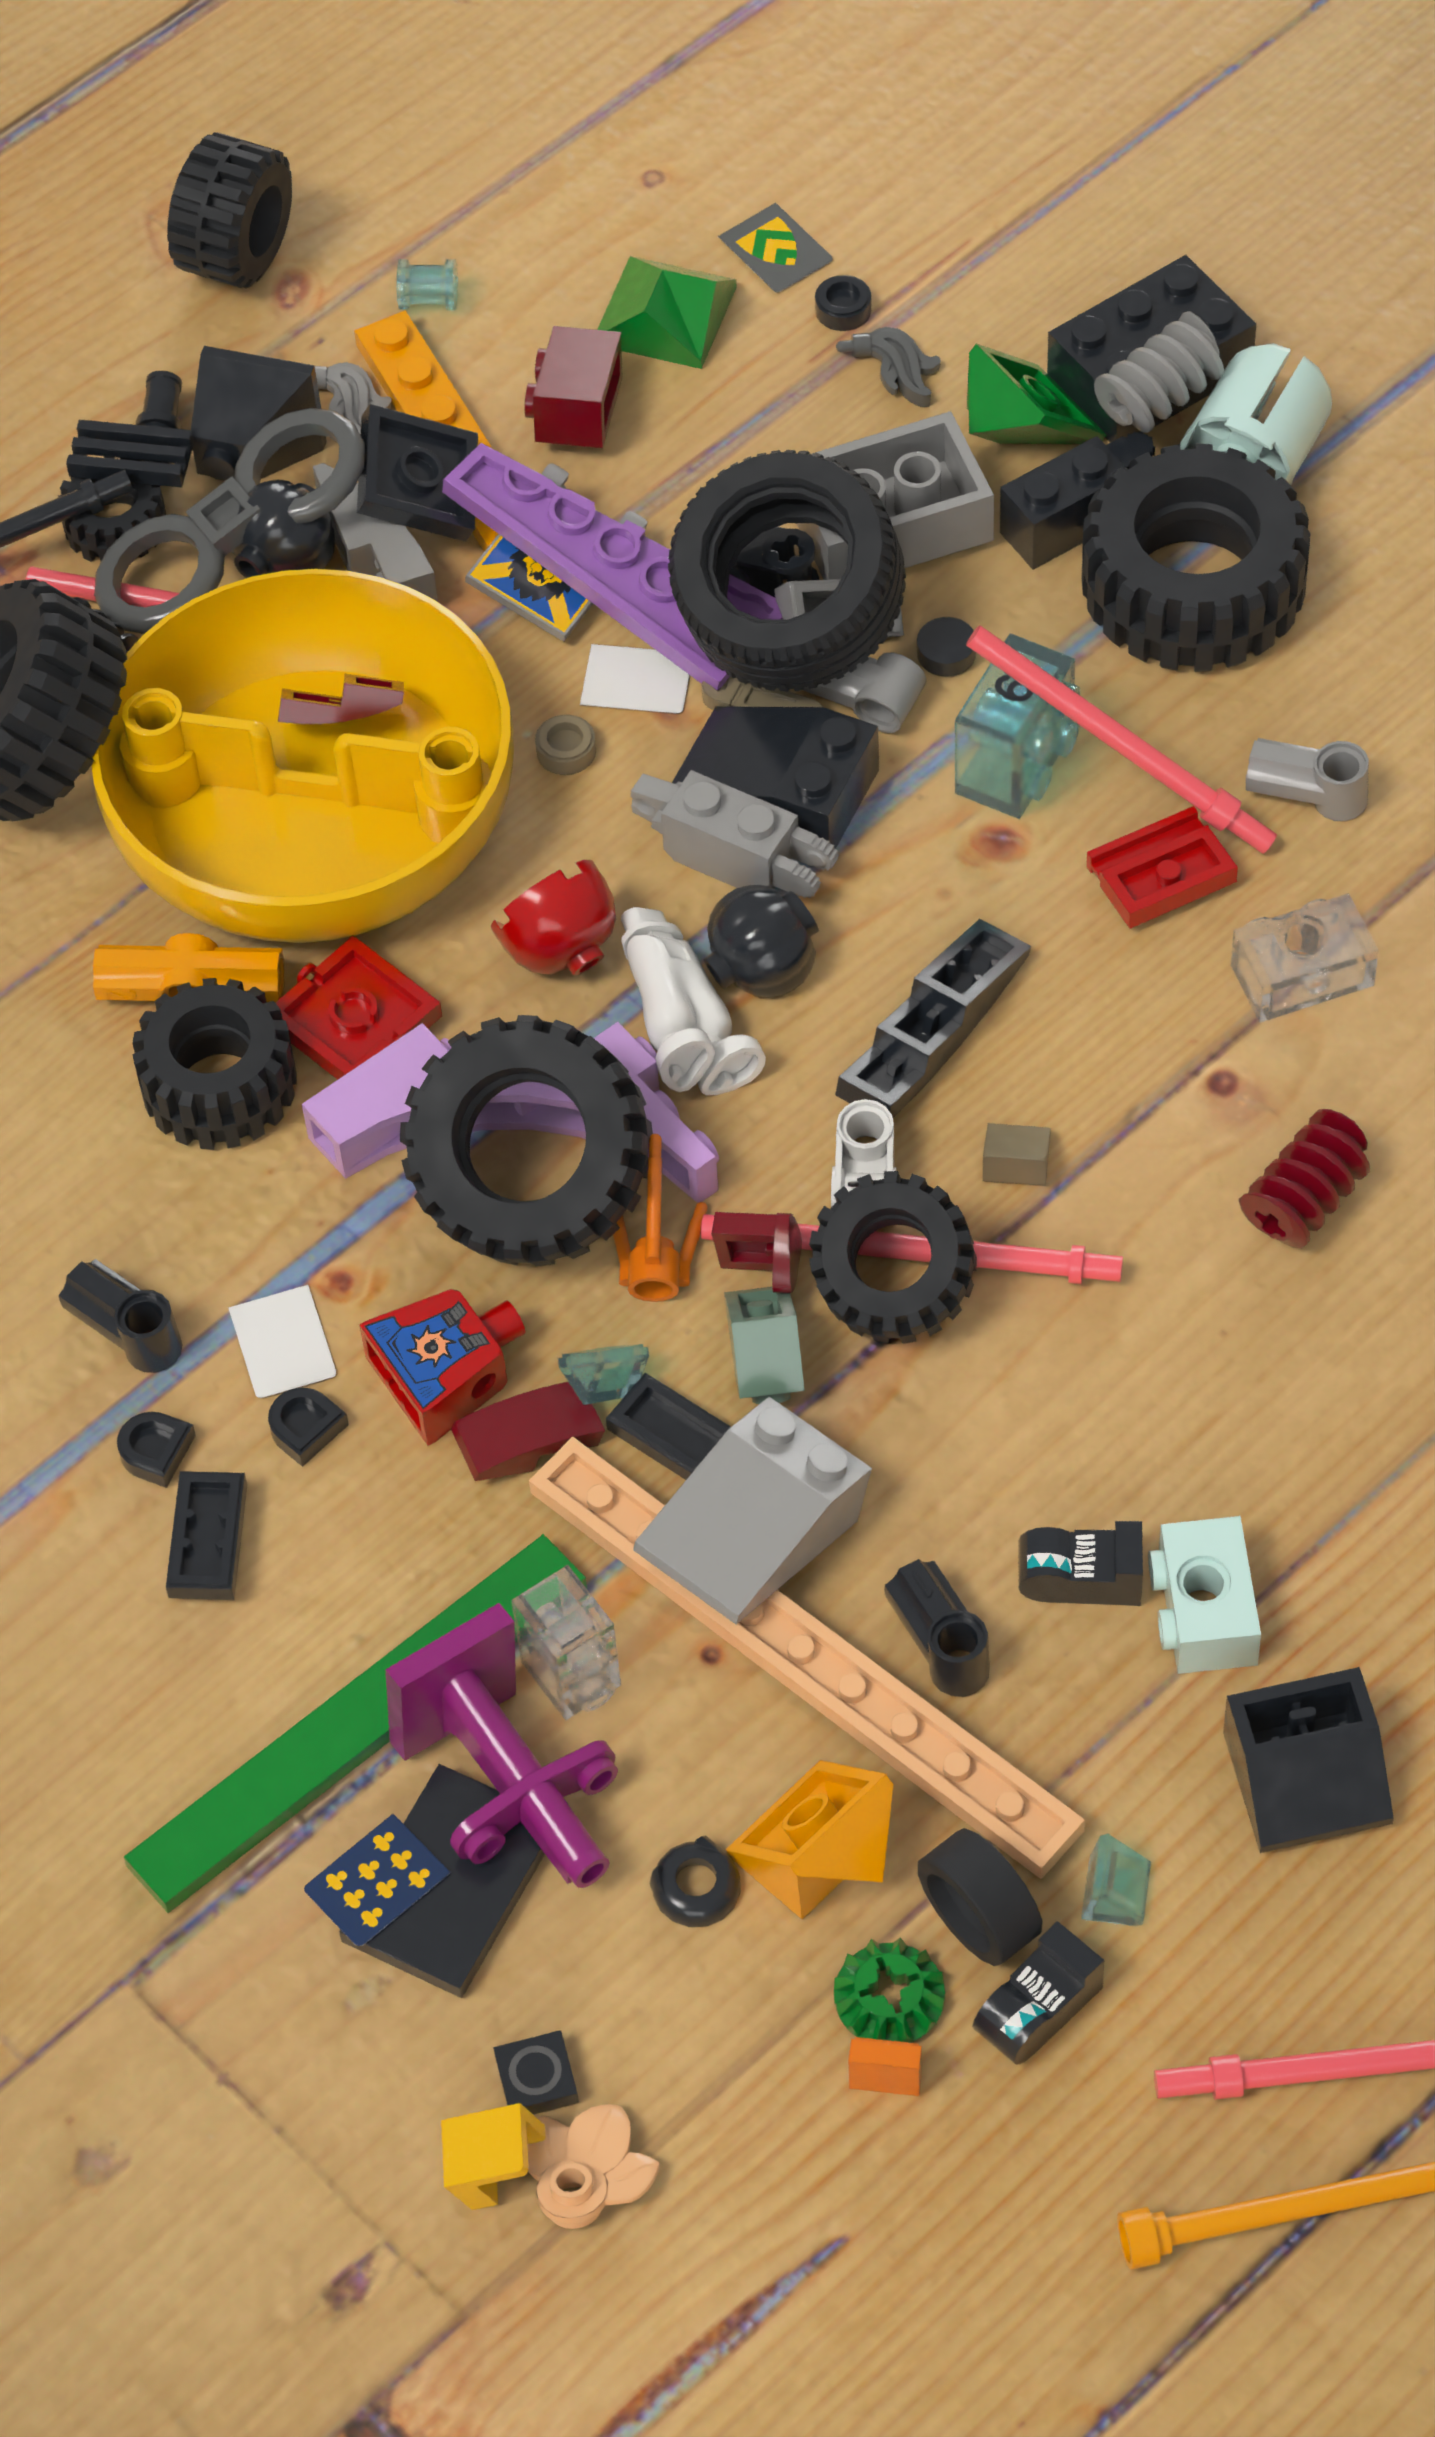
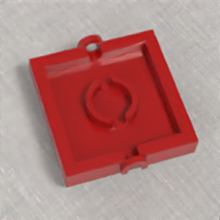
M351 936L318 966L313 963L305 965L297 976V984L276 1002L281 1009L283 1020H286L291 1044L337 1080L423 1023L429 1029L443 1016L440 1001L355 936ZM311 972L314 977L309 981L306 977Z

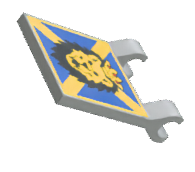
M548 464L541 475L551 479L557 486L566 489L564 484L568 480L569 473L555 464ZM629 511L619 522L624 524L628 520L646 529L648 521L640 515ZM500 534L495 537L465 578L466 583L563 642L593 604Z

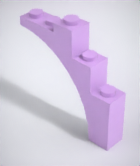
M619 1022L594 1037L595 1040L609 1050L629 1071V1076L642 1092L647 1104L644 1106L646 1118L652 1122L653 1134H659L662 1138V1174L697 1203L703 1202L717 1192L718 1152L711 1140L703 1132L697 1130L693 1133L680 1120L674 1103L663 1091L659 1090L658 1070L655 1060L656 1052L643 1037L639 1036L634 1039ZM422 1023L302 1104L308 1139L345 1179L387 1155L407 1149V1146L400 1142L401 1122H409L411 1107L405 1104L411 1086L420 1088L428 1073L423 1071L422 1067L434 1054L440 1059L451 1049L448 1039L443 1038L439 1041ZM537 1082L519 1083L495 1095L478 1115L472 1132L481 1130H536L586 1139L585 1125L574 1102L559 1089Z

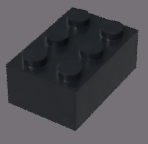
M1184 255L1049 331L1047 374L1106 433L1107 436L1105 438L1112 442L1122 436L1127 437L1128 433L1132 434L1134 431L1139 433L1140 430L1132 424L1122 426L1116 423L1103 410L1097 400L1094 389V382L1098 376L1106 373L1109 374L1112 366L1117 362L1127 361L1130 352L1144 347L1147 340L1151 336L1161 334L1167 324L1179 321L1183 312L1191 311L1209 327L1216 340L1224 370L1238 352L1250 346H1255L1257 324L1187 255ZM1205 376L1207 382L1206 389L1201 393H1194L1188 389L1190 398L1184 406H1177L1170 402L1172 413L1167 419L1209 396L1218 380H1212ZM1153 415L1154 427L1167 420L1159 419Z

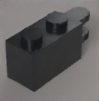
M1134 431L1132 434L1128 433L1127 437L1122 436L1105 445L1096 436L1001 486L1000 533L1032 570L1083 543L1084 518L1088 515V506L1095 492L1102 487L1104 488L1105 480L1120 467L1129 470V462L1134 458L1149 452L1151 457L1155 456L1153 437H1149L1142 433V431L1139 433Z

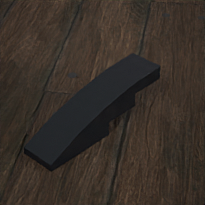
M978 919L914 977L910 997L876 1027L873 1046L839 1076L835 1095L848 1103L864 1099L877 1101L886 1106L892 1114V1118H894L925 1087L970 1035L1028 958L1031 946L988 922Z

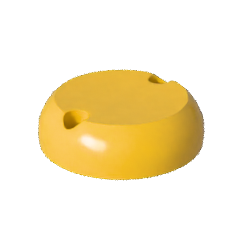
M288 570L253 576L218 587L192 599L171 612L142 635L126 653L127 660L123 663L127 670L126 685L121 688L119 694L122 702L118 714L112 717L108 727L111 731L104 745L100 744L92 757L94 762L91 765L97 803L108 831L128 866L147 887L182 912L207 925L235 935L276 942H323L356 936L402 918L438 896L461 875L487 842L500 819L506 803L513 770V721L505 684L493 657L479 637L458 616L440 603L408 586L377 576L342 570ZM344 674L404 682L403 703L385 712L366 718L328 724L278 722L282 688L341 697Z

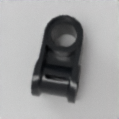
M782 527L767 530L756 537L742 549L730 571V574L774 598H776L775 588L784 584L783 579L787 580V582L820 580L817 570L811 565L816 552L813 539L806 532L799 529ZM794 545L798 546L799 556H795Z

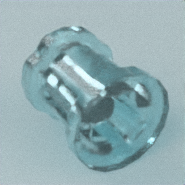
M408 259L398 260L396 284L399 310H409L411 304H444L447 310L457 309L458 269L456 259H446L444 265H411Z

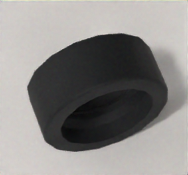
M962 1828L918 1861V1877L933 1908L955 1937L981 1961L992 1966L1003 1964L1042 1933V1918L1026 1884L1006 1858L978 1833Z

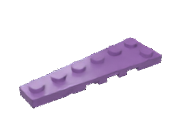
M480 443L444 478L442 492L694 679L701 684L704 681L716 690H719L730 676L727 675L725 670L722 671L717 668L714 662H711L705 652L700 649L674 599L668 571L670 549L645 537L646 530L628 520L621 524L596 511L594 502L570 489L557 486L551 479L483 443ZM731 574L729 575L727 598L736 609L759 619L783 620L776 598Z

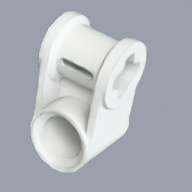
M867 1099L854 1101L845 1106L838 1116L835 1166H832L831 1207L837 1202L834 1194L843 1186L846 1187L848 1192L860 1186L857 1178L870 1174L874 1181L884 1179V1171H897L896 1167H894V1123L892 1114L886 1106L877 1101ZM864 1136L877 1139L872 1143L866 1144L854 1141Z

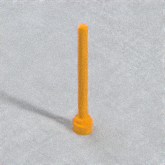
M1435 2161L1166 2217L1163 2211L1151 2213L1148 2207L1118 2212L1117 2224L1123 2254L1129 2269L1133 2270L1160 2264V2256L1172 2254V2246L1435 2191Z

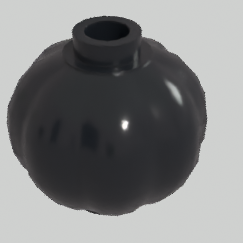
M278 479L260 483L247 493L250 496L247 502L253 507L257 505L261 511L247 524L243 543L233 550L236 555L234 559L235 566L245 578L288 570L324 569L328 565L335 548V533L332 527L330 512L310 523H297L288 514V508L295 498L302 497L315 489L303 483L294 485L290 481ZM241 505L239 506L238 514L245 510Z
M747 885L739 887L720 899L710 914L707 931L712 953L703 960L711 975L723 989L734 984L736 987L757 997L771 998L783 996L804 983L810 974L816 957V950L810 937L816 934L819 928L807 907L793 891H789L784 896H781L770 886Z

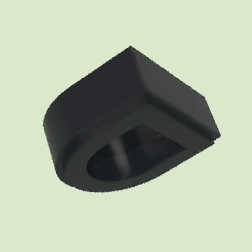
M294 1388L282 1393L272 1403L268 1414L269 1426L274 1442L302 1467L349 1425L347 1414L321 1392L311 1388Z
M144 1412L130 1418L122 1426L117 1437V1448L121 1462L129 1473L167 1488L196 1434L193 1424L160 1412Z

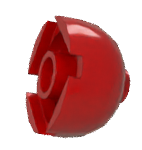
M592 860L576 862L582 873L569 879L565 877L561 869L547 876L527 889L503 909L510 919L505 925L496 920L492 922V932L504 950L518 965L533 973L548 975L556 974L569 968L573 976H578L594 967L604 958V954L599 947L608 940L613 932L616 912L611 890Z

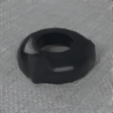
M701 1836L695 1842H685L671 1848L659 1860L657 1867L653 1869L649 1882L653 1897L660 1911L671 1921L687 1927H707L723 1920L735 1908L740 1895V1873L733 1859L708 1836ZM694 1864L708 1867L716 1877L714 1887L702 1896L685 1894L676 1883L678 1874L685 1867Z

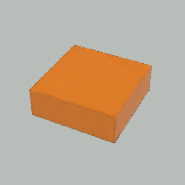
M861 2037L851 2038L848 2059L849 2089L911 2096L920 2095L922 2046H919L917 2043Z

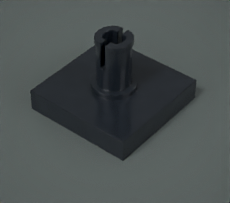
M369 404L361 416L360 435L365 444L364 469L358 480L357 513L466 542L475 530V516L442 492L443 480L478 446V433Z

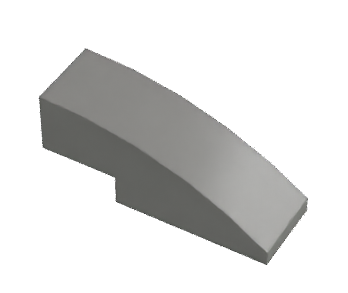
M325 463L313 466L316 489L326 481L334 468ZM357 483L348 497L335 510L330 512L332 527L335 533V544L347 571L377 576L408 586L438 602L434 571L420 545L404 525L358 514Z

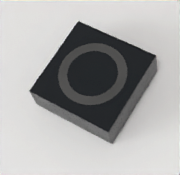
M561 2030L493 2047L507 2106L521 2103L534 2115L579 2103Z

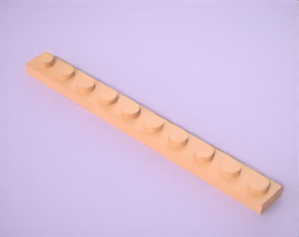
M573 1436L529 1480L530 1493L1038 1878L1042 1879L1084 1833L1085 1819L779 1590H776L738 1624H734L633 1551L635 1541L665 1505Z

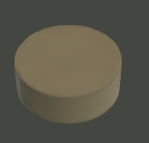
M558 715L545 721L537 730L535 736L537 758L546 770L558 775H572L585 770L593 762L596 755L595 733L592 726L586 720L574 715Z

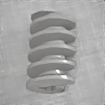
M1191 311L1183 312L1179 321L1167 324L1162 333L1151 336L1144 347L1130 352L1127 361L1117 362L1112 366L1109 374L1106 373L1096 378L1094 389L1100 406L1116 423L1122 426L1132 424L1143 433L1150 432L1155 425L1153 415L1159 419H1167L1172 413L1170 402L1177 406H1184L1190 398L1188 389L1194 393H1201L1207 386L1205 376L1212 380H1218L1223 376L1224 367L1219 357V349L1214 335L1200 317Z

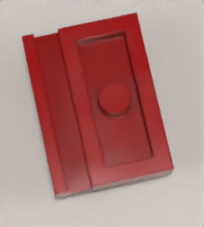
M1194 806L1087 852V869L1090 873L1094 872L1100 880L1101 889L1129 929L1237 882L1238 866L1209 826H1204L1199 820L1198 811Z

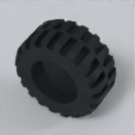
M1196 443L1195 449L1181 450L1180 444L1163 447L1161 454L1153 457L1147 452L1129 462V470L1120 467L1105 480L1104 488L1102 487L1096 491L1089 503L1088 515L1084 518L1082 546V593L1087 598V610L1093 621L1099 626L1103 625V634L1118 647L1124 643L1127 644L1130 655L1144 662H1147L1149 657L1159 660L1161 668L1178 671L1179 665L1194 666V672L1211 671L1213 664L1224 662L1226 667L1229 668L1245 662L1247 654L1250 652L1258 656L1274 646L1275 636L1278 638L1284 636L1295 623L1296 613L1302 609L1306 592L1311 533L1308 531L1309 518L1305 506L1297 500V492L1283 477L1275 480L1276 471L1259 459L1255 463L1246 460L1247 455L1239 450L1228 448L1227 453L1213 450V444ZM1198 541L1223 547L1239 557L1241 561L1221 571L1191 574L1167 568L1153 560L1149 555L1170 544Z
M36 579L14 581V583L0 586L1 821H20L34 818L35 814L44 813L54 807L55 799L65 797L75 787L74 781L81 773L85 774L94 762L92 757L99 745H104L111 731L108 727L112 717L118 714L122 702L119 696L120 690L126 685L127 670L123 665L127 660L126 648L114 623L46 582Z
M518 1015L517 1020L512 1022H504L500 1017L481 1022V1031L469 1035L463 1030L448 1040L451 1049L440 1059L433 1054L422 1067V1070L428 1073L421 1087L411 1086L405 1102L406 1105L411 1107L409 1122H401L400 1142L407 1146V1158L401 1160L406 1179L413 1182L417 1191L414 1198L423 1212L430 1215L437 1222V1227L453 1240L480 1255H485L507 1264L531 1263L535 1266L555 1264V1259L565 1256L575 1259L590 1252L589 1245L599 1238L607 1241L618 1231L620 1227L616 1224L626 1210L633 1213L642 1197L637 1193L642 1178L647 1179L648 1143L650 1136L653 1134L652 1122L646 1118L644 1106L647 1105L640 1088L633 1082L628 1074L629 1071L592 1036L585 1035L570 1024L555 1020L554 1023L547 1022L533 1015ZM524 1082L547 1084L565 1093L578 1108L586 1131L584 1153L572 1177L551 1195L533 1201L511 1200L491 1191L477 1175L470 1158L471 1134L475 1121L482 1109L501 1091Z

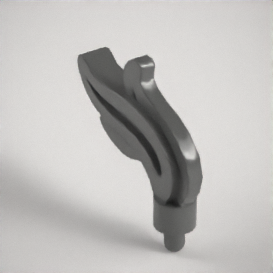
M884 327L876 329L871 333L852 334L851 340L837 342L836 349L839 352H852L853 357L873 356L881 360L880 378L889 393L896 395L899 388L901 394L909 402L920 407L930 406L931 390L924 386L921 374L929 375L938 371L941 363L940 357L925 355L907 333L898 328Z

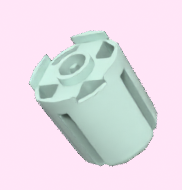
M1274 343L1250 346L1238 352L1230 360L1223 376L1218 380L1193 424L1182 438L1180 449H1195L1196 443L1213 444V450L1227 453L1228 448L1239 450L1247 455L1246 460L1255 463L1259 459L1276 471L1275 480L1283 477L1291 485L1330 415L1332 407L1331 389L1320 368L1304 356L1266 421L1262 424L1257 419L1274 389L1275 380L1284 367L1291 349Z

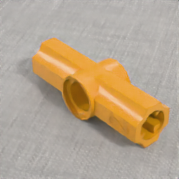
M194 933L174 935L166 941L165 946L99 945L98 949H95L93 959V989L96 1000L155 1001L164 993L170 997L177 995V986L188 982L194 988L203 986V979L216 978L217 985H226L229 979L242 981L244 991L247 992L255 986L265 993L267 1002L274 1001L276 1003L284 994L283 949L218 947L217 943L212 939Z

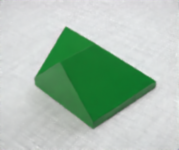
M630 256L597 330L621 332L623 352L702 369L737 288V281L728 277Z
M977 343L969 352L967 387L969 434L999 444H1082L1096 436L1103 441L1107 436L1038 364Z

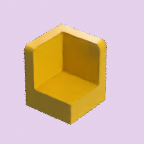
M521 2103L441 2120L444 2188L471 2210L498 2205L497 2182L523 2177L528 2173L527 2144L541 2142L546 2139L545 2124Z

